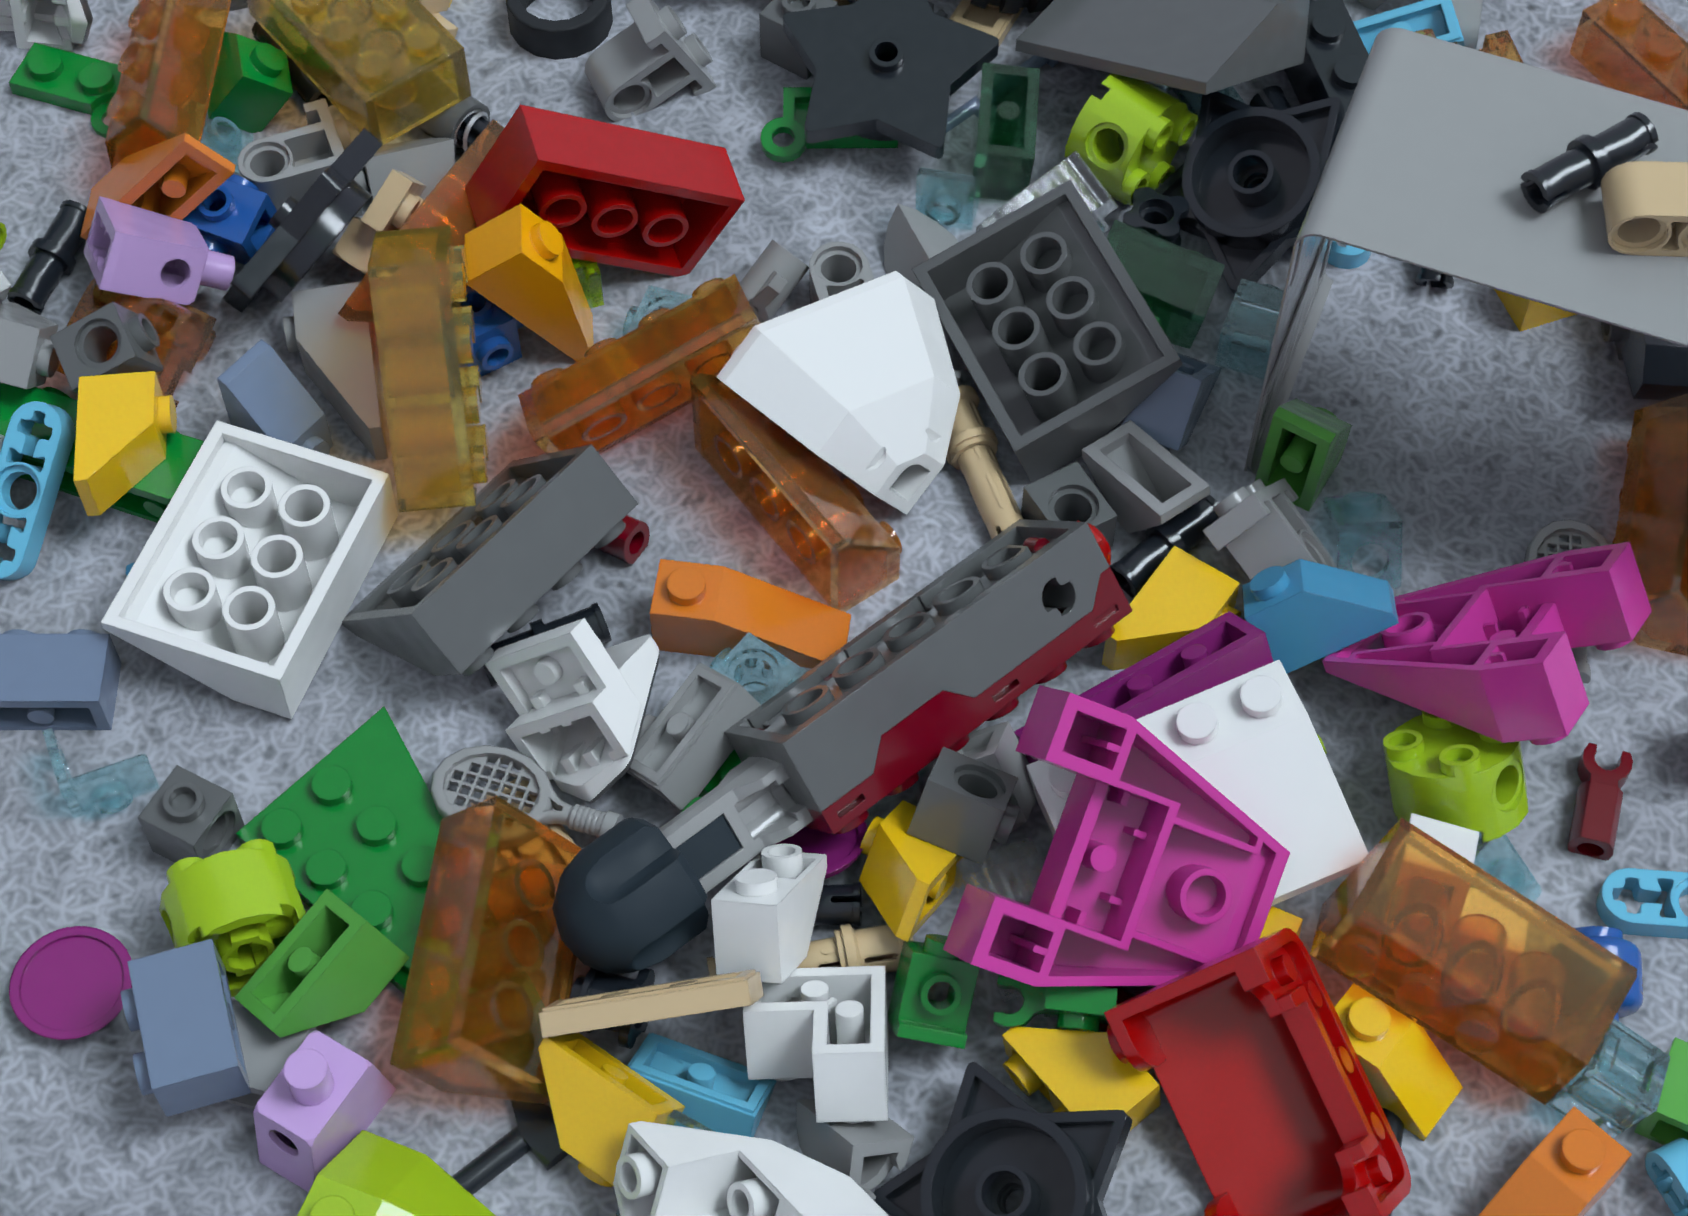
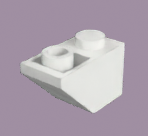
M794 844L770 845L762 849L760 854L755 856L711 899L716 975L755 969L756 972L760 971L761 982L782 984L807 957L827 870L826 854L802 852L800 846Z

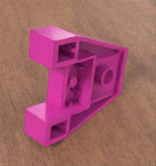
M1630 542L1568 550L1395 596L1398 624L1326 656L1322 662L1326 673L1502 743L1530 740L1535 745H1547L1568 736L1590 704L1571 648L1595 646L1598 650L1607 651L1623 647L1634 639L1652 610Z
M1039 685L1015 751L1075 773L1073 785L1029 905L967 883L943 950L971 965L1034 987L1158 986L1258 940L1290 852L1134 717L1071 692Z

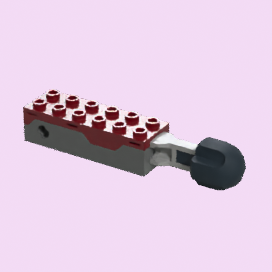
M1019 519L727 729L724 733L742 763L729 771L717 787L661 828L644 819L633 817L623 819L580 850L561 874L552 907L563 943L584 965L606 974L633 973L664 961L707 928L709 912L705 906L706 893L760 854L762 849L793 836L804 827L833 835L843 834L855 829L868 818L869 813L867 810L882 798L899 794L914 785L920 777L918 771L938 758L943 747L955 752L959 751L969 742L968 734L982 723L1001 718L1014 710L1019 703L1018 696L1033 685L1046 683L1062 674L1067 668L1066 661L1083 648H1090L1107 640L1115 632L1113 625L1133 611L1110 568L1111 549L1104 535L1095 526L1087 522Z

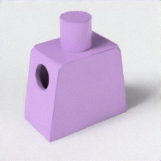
M99 196L84 248V255L99 289L182 305L193 304L199 285L223 291L228 290L234 275L235 257L209 250L196 225Z
M314 1030L309 1033L299 1048L287 1058L284 1068L255 1106L253 1116L259 1162L309 1193L317 1174L362 1130H367L396 1088L371 1062L320 1031ZM291 1142L295 1144L298 1150L289 1147Z

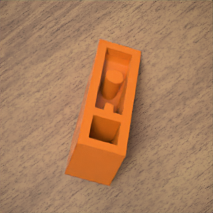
M187 133L180 134L128 155L92 187L80 237L85 240L88 238L99 196L183 220L234 174L236 165Z
M660 559L649 613L652 638L660 651L806 668L815 667L847 644L851 614L725 566Z
M1574 1106L1530 1153L1478 1216H1584L1615 1182L1632 1154Z

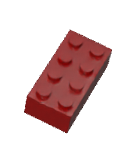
M521 104L465 186L477 227L513 207L523 204L541 219L552 223L562 234L570 257L573 259L675 277L690 274L745 201L726 148Z

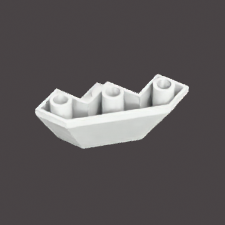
M897 271L755 325L742 343L736 347L731 358L716 376L817 456L874 496L906 515L945 465L960 399V391L934 298Z
M645 1121L628 1124L613 1181L620 1216H889L850 1176L773 1140Z

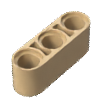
M1632 161L1617 165L1606 172L1601 180V193L1607 239L1612 249L1628 255L1688 257V162Z

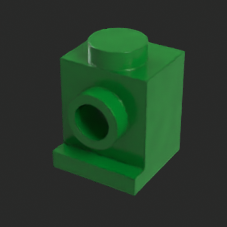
M926 934L924 943L911 940L908 942L904 941L888 1009V1022L897 1037L965 1049L968 1036L965 1031L980 967L971 965L944 951L943 948L948 936ZM938 982L949 983L945 1000L928 999V991L932 985Z

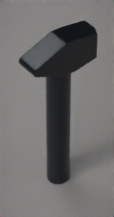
M512 1091L510 1093V1100L517 1126L455 1173L452 1178L473 1195L530 1150L547 1171L569 1154L560 1148L550 1106L519 1091Z

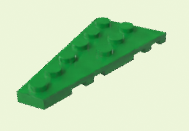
M384 706L236 833L237 838L241 844L254 839H266L273 842L277 854L288 860L296 877L295 886L304 903L311 908L324 891L328 889L407 954L410 958L390 982L510 1093L514 1090L520 1092L543 1070L538 1047L543 1040L538 1013L542 1011L544 1005L449 826L438 814L432 795Z

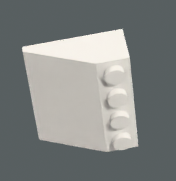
M216 420L101 621L103 629L234 701L292 719L398 517L390 475Z
M1280 660L1136 719L1290 852L1271 906L1371 864L1369 853L1309 715ZM1038 760L1026 765L1037 802L1054 837L1076 774Z

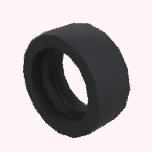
M506 0L510 34L521 48L538 57L558 60L575 58L590 52L608 37L613 23L611 0H590L592 5L582 14L570 19L557 21L541 19L527 12L526 8L535 0Z

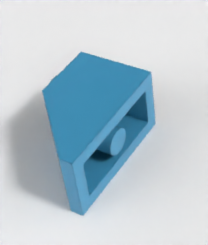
M1298 559L1283 567L1272 566L1255 575L1249 583L1242 585L1245 620L1266 633L1273 662L1280 660L1287 674L1399 623L1394 592L1387 580L1303 559Z

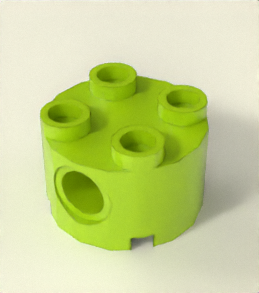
M1112 73L1101 83L1110 89L1102 100L1091 95L1082 107L1065 146L1064 157L1072 162L1065 166L1068 172L1126 205H1133L1132 197L1136 189L1150 187L1155 190L1159 187L1160 183L1162 184L1175 172V167L1170 164L1179 147L1184 145L1194 133L1198 124V115L1189 111L1186 103L1148 81Z
M1422 710V715L1403 723L1383 738L1395 818L1397 816L1398 827L1404 835L1411 813L1481 832L1484 843L1500 838L1518 827L1527 815L1528 797L1521 741L1502 743Z
M266 839L250 840L236 850L219 852L204 859L187 857L175 862L166 872L168 885L161 894L159 907L161 917L171 936L174 949L208 939L213 940L226 969L231 997L238 994L306 914L295 886L296 877L288 860L277 854L273 842Z

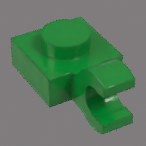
M999 975L997 981L998 988L1018 991L1022 995L1024 1002L1021 1009L1015 1013L994 1012L993 1023L998 1027L1009 1030L1012 1027H1024L1036 1015L1044 1014V1017L1058 1018L1057 1029L1099 1032L1100 1023L1109 1024L1104 1012L1116 1005L1118 989L1100 986L1034 987Z

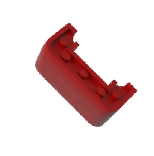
M1283 928L1117 1004L1104 1012L1109 1023L1107 1026L1108 1041L1116 1057L1124 1064L1130 1063L1140 1072L1153 1068L1214 1198L1207 1204L1204 1216H1389L1410 1193L1411 1175L1403 1151L1307 949L1297 934L1290 928Z

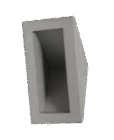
M1131 420L1082 449V457L1106 501L1117 514V521L1128 534L1162 525L1211 494L1210 485Z

